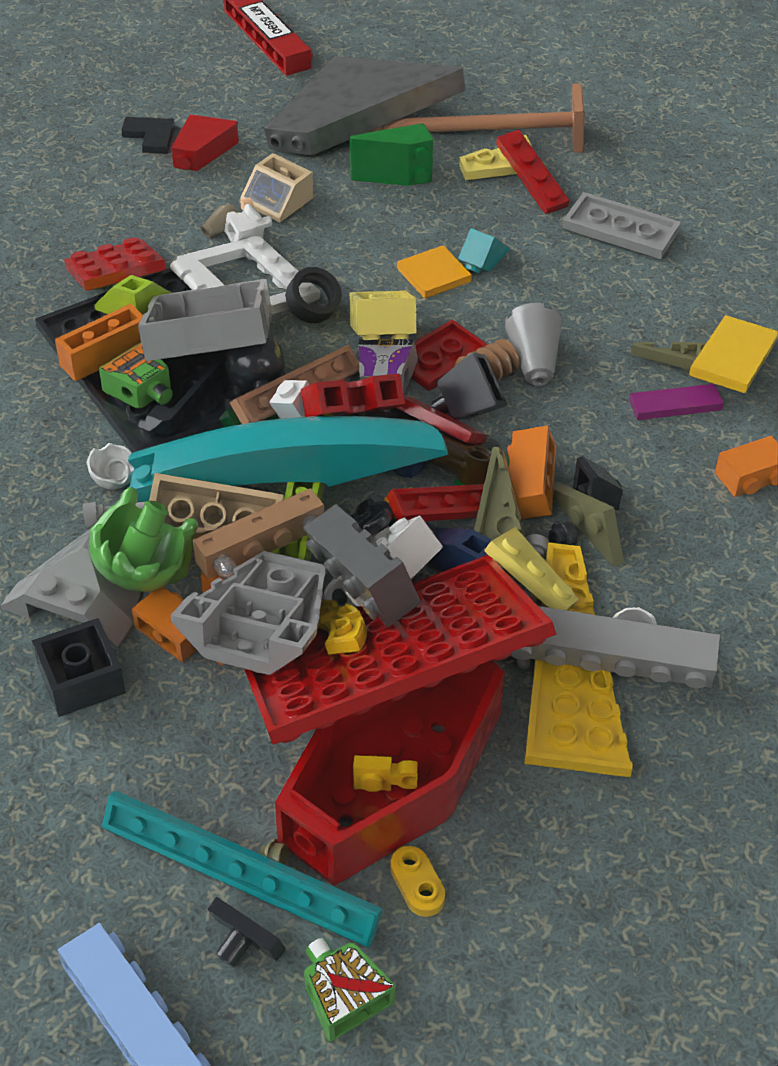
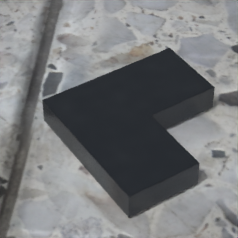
M125 117L121 130L122 138H144L142 144L143 153L168 154L175 122L174 119Z

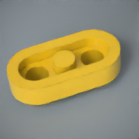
M404 846L396 850L391 857V874L409 909L422 917L436 915L444 906L445 889L423 850L414 846ZM413 860L416 863L413 865H407L404 863V861ZM427 890L430 891L432 895L423 896L420 894V892Z

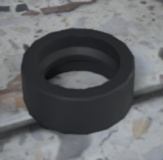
M306 267L299 270L288 284L285 294L287 306L292 314L308 323H321L329 319L339 306L342 297L341 287L336 278L327 270L319 267ZM302 283H312L319 286L327 296L328 304L326 307L317 308L305 302L300 295L299 286Z

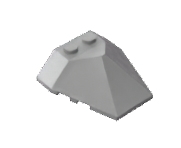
M89 529L20 580L0 605V608L29 619L37 608L82 623L99 618L111 647L119 649L134 626L132 608L140 601L141 593L126 590L113 584L100 574L90 557Z
M263 551L234 568V575L222 581V579L217 578L212 581L211 589L201 595L194 592L187 596L171 614V622L205 659L270 675L302 655L317 635L326 567L323 564Z

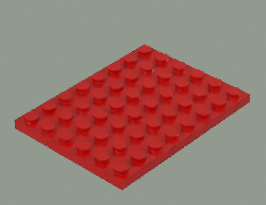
M486 555L413 583L421 603L388 628L379 618L372 620L363 607H356L360 611L367 628V638L360 651L328 654L324 643L328 639L329 632L318 628L317 635L303 654L272 674L257 673L248 669H244L272 744L274 745L279 742L289 743L298 739L305 732L315 728H328L335 724L337 720L351 714L361 715L368 712L372 706L382 702L400 700L410 691L421 687L429 688L436 686L446 677L454 674L469 673L475 670L477 665L490 660L505 659L513 651L526 646L535 647L541 645L547 638L556 635L553 621L493 558Z

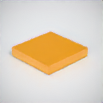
M444 245L397 261V269L424 299L471 282L472 275Z

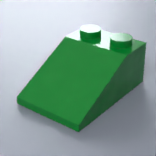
M424 123L350 136L351 180L402 186L432 182L434 140Z

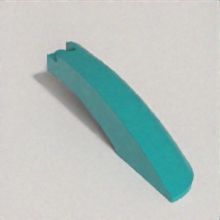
M312 416L266 420L206 431L132 452L129 455L128 462L134 469L130 487L138 491L137 502H145L150 499L155 473L230 486L276 482L326 483L330 487L448 455V451L439 431L421 421L366 416Z

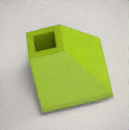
M130 275L113 286L95 304V310L109 314L132 304L144 315L149 310L148 305L153 296L169 294L171 292L152 281Z

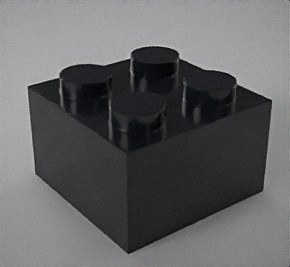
M99 618L32 640L38 668L58 717L126 693L121 666Z

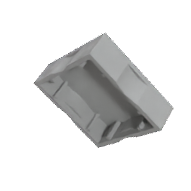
M267 279L153 296L148 305L149 310L143 315L138 328L145 361L264 344L267 341L272 317Z

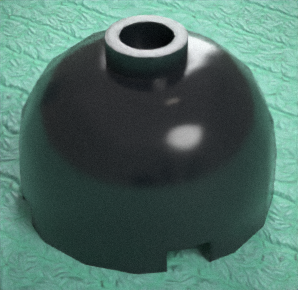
M267 338L264 344L231 348L226 353L227 360L224 361L226 373L230 381L239 390L250 392L282 377L285 368L281 346L276 340Z

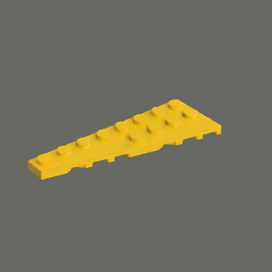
M548 542L546 562L563 582L571 587L573 593L579 599L569 611L595 615L594 601L587 583V572L581 547ZM541 602L542 607H548L543 602ZM535 659L524 764L631 778L633 763L632 761L630 762L626 734L623 733L620 720L621 713L619 705L616 704L610 671H588L580 666L567 664L552 665L546 661Z

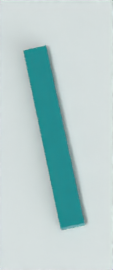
M116 790L109 794L101 828L367 948L372 945L383 908Z

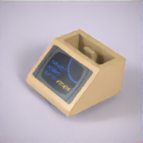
M272 153L255 165L241 195L240 203L242 199L251 198L253 208L256 211L258 210L259 213L282 222L313 199V172Z

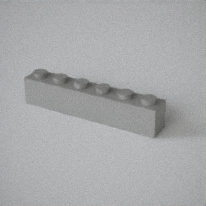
M538 606L553 621L556 635L547 638L541 645L535 647L526 646L511 653V656L520 660L531 658L543 660L552 665L567 664L580 666L588 671L604 670L615 672L624 677L635 675L651 678L656 682L672 681L684 683L692 688H711L717 672L720 635Z

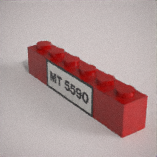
M224 0L225 13L285 76L311 69V60L313 59L311 48L262 0Z

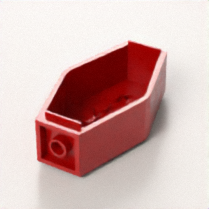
M488 661L477 665L476 669L469 673L454 674L446 677L436 686L418 688L408 692L400 700L385 701L372 706L364 714H351L337 720L335 724L328 728H316L275 801L278 842L287 844L290 853L335 886L444 823L454 813L501 714L505 671L495 662ZM440 725L445 730L437 733L432 730V727ZM354 755L392 757V763L397 764L406 760L418 762L417 788L405 789L398 785H391V791L379 790L369 792L364 789H354ZM342 818H349L352 824L343 827L338 822Z

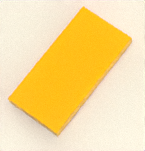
M725 315L691 365L689 375L741 393H746L777 342L778 331Z

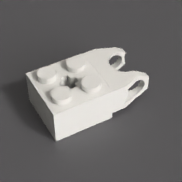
M421 516L408 521L404 517L395 522L391 527L388 526L386 529L372 535L378 545L382 543L389 549L390 556L393 559L398 557L404 563L410 578L420 571L443 548ZM341 577L333 578L324 590L323 599L332 600L333 591L335 589H342L348 598L345 604L348 603L352 606L355 605V607H362L361 603L363 600L360 597L354 600L342 584L344 580Z

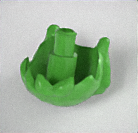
M128 487L122 493L120 500L112 505L90 529L89 552L94 566L108 581L133 592H150L161 589L167 584L178 583L188 575L189 565L192 560L193 536L198 526L197 520L194 518L186 519L178 528L166 524L164 520L169 512L163 504L152 500L145 501L144 507L141 509L136 506L138 491L133 487Z

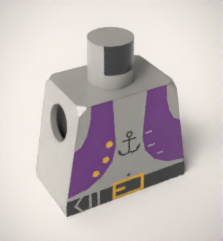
M359 339L360 379L400 373L403 393H405L418 360L414 339Z

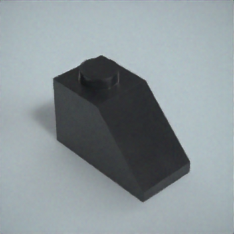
M583 456L577 458L573 489L614 507L615 511L619 510L623 495L620 482L614 479L607 469Z

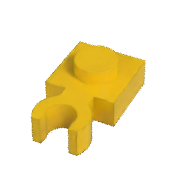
M354 755V789H364L369 792L379 790L391 791V785H398L405 789L417 788L418 762L406 760L397 764L392 763V757Z

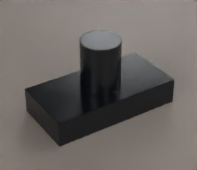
M217 896L207 910L214 919L231 930L215 953L217 957L234 968L251 944L275 961L285 952L286 948L278 937Z

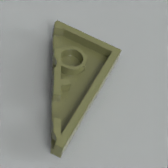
M634 342L631 355L681 367L685 371H690L691 365L707 342H671L670 348H655L654 342Z
M493 447L474 530L494 540L516 527L526 538L505 453L499 447Z
M554 480L553 500L613 567L624 563L614 507Z

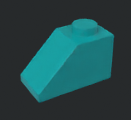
M470 228L458 259L466 263L465 268L478 274H480L481 269L490 272L507 254L510 247L493 236Z

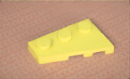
M485 148L460 157L459 166L465 180L516 174L499 148L494 150Z
M516 527L492 540L484 550L549 608L569 611L579 600L571 587L563 582Z

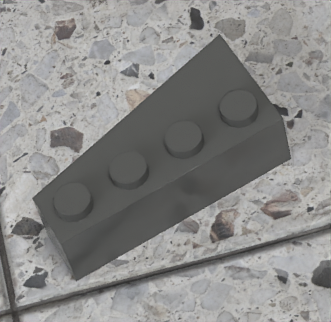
M337 504L304 527L309 538L306 545L316 559L323 557L326 560L324 565L335 579L341 577L344 580L342 584L354 600L358 597L363 600L361 605L372 620L379 618L388 628L421 603L404 563L398 557L393 559L388 548L382 543L378 545L372 535L366 529L362 531L358 523Z

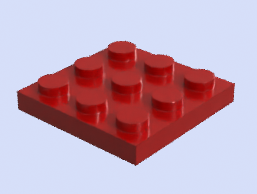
M137 237L125 239L123 244L116 246L112 244L102 245L97 248V251L89 253L86 251L75 252L71 254L70 258L64 259L67 271L85 291L121 282L130 275L140 277L166 270L164 259L146 242Z

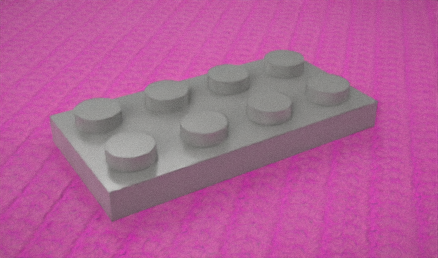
M583 192L563 219L562 228L662 259L680 231L681 222Z

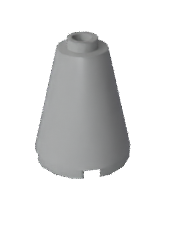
M544 303L521 305L512 310V315L509 318H505V330L510 343L516 348L519 355L523 376L526 382L534 386H544L554 377L562 328L561 313L553 306V310L545 308Z

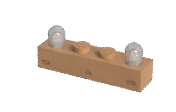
M310 488L193 540L196 564L207 579L219 575L223 580H226L235 575L234 568L263 551L271 552L306 536L304 527L324 513V504Z

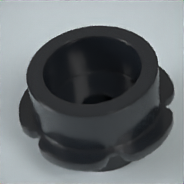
M557 521L552 524V530L548 534L550 543L576 545L577 532L571 523H560Z

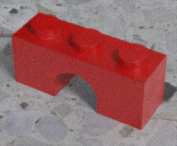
M400 373L372 376L352 382H345V379L316 382L300 389L305 417L342 416L383 411L405 404Z

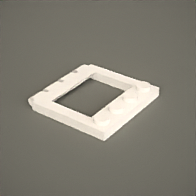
M259 235L177 256V260L173 261L170 265L171 270L192 290L223 286L224 284L206 267L241 257L256 261L257 268L264 274L271 275L273 277L272 282L279 288L287 289L288 284L298 272L296 268ZM302 283L299 286L300 295L308 304L320 299L321 291L312 283ZM286 292L270 296L272 314L289 310L285 298Z

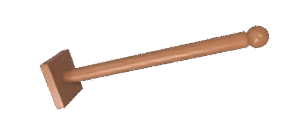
M581 83L572 84L571 112L400 118L369 132L424 123L429 132L571 127L573 152L582 153L584 148L585 118L583 89Z

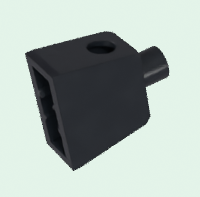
M479 353L469 354L438 380L442 396L431 402L433 408L445 414L450 412L454 419L459 420L473 418L508 405L486 355Z

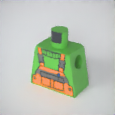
M142 342L99 368L102 390L135 408H142L153 400L164 405L172 398L173 392L170 389V376L167 365L161 359L145 361Z

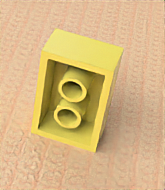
M407 291L350 292V326L357 335L362 336L363 340H378L382 334H388L392 339H408L409 334H416V298Z

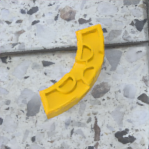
M322 599L318 628L329 632L328 639L324 643L328 654L360 651L367 638V628L360 611L348 603L338 606L335 600Z

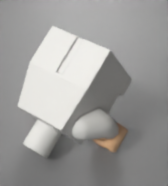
M251 198L242 199L241 209L243 211L241 213L235 214L234 211L227 213V223H225L224 231L231 242L258 235L263 238L264 229L272 226V220L269 216L262 218L258 210L256 211L253 208Z

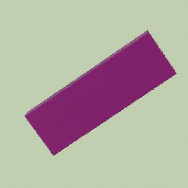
M715 384L630 393L629 402L637 420L721 411L724 405Z

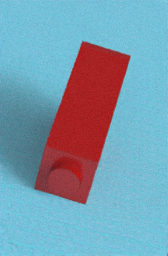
M190 114L171 148L173 168L199 171L238 144V121Z

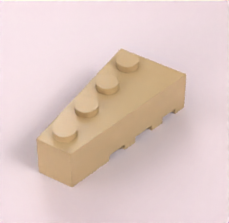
M155 473L149 501L159 502L167 508L169 514L166 516L164 523L178 528L189 518L197 520L198 526L193 536L194 540L283 501L284 495Z

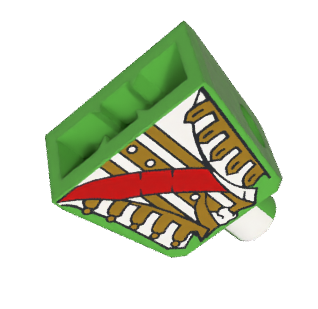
M319 938L307 947L306 954L313 964L304 970L305 988L329 1042L334 1041L395 1003L394 983L354 943H347L333 951L325 938Z

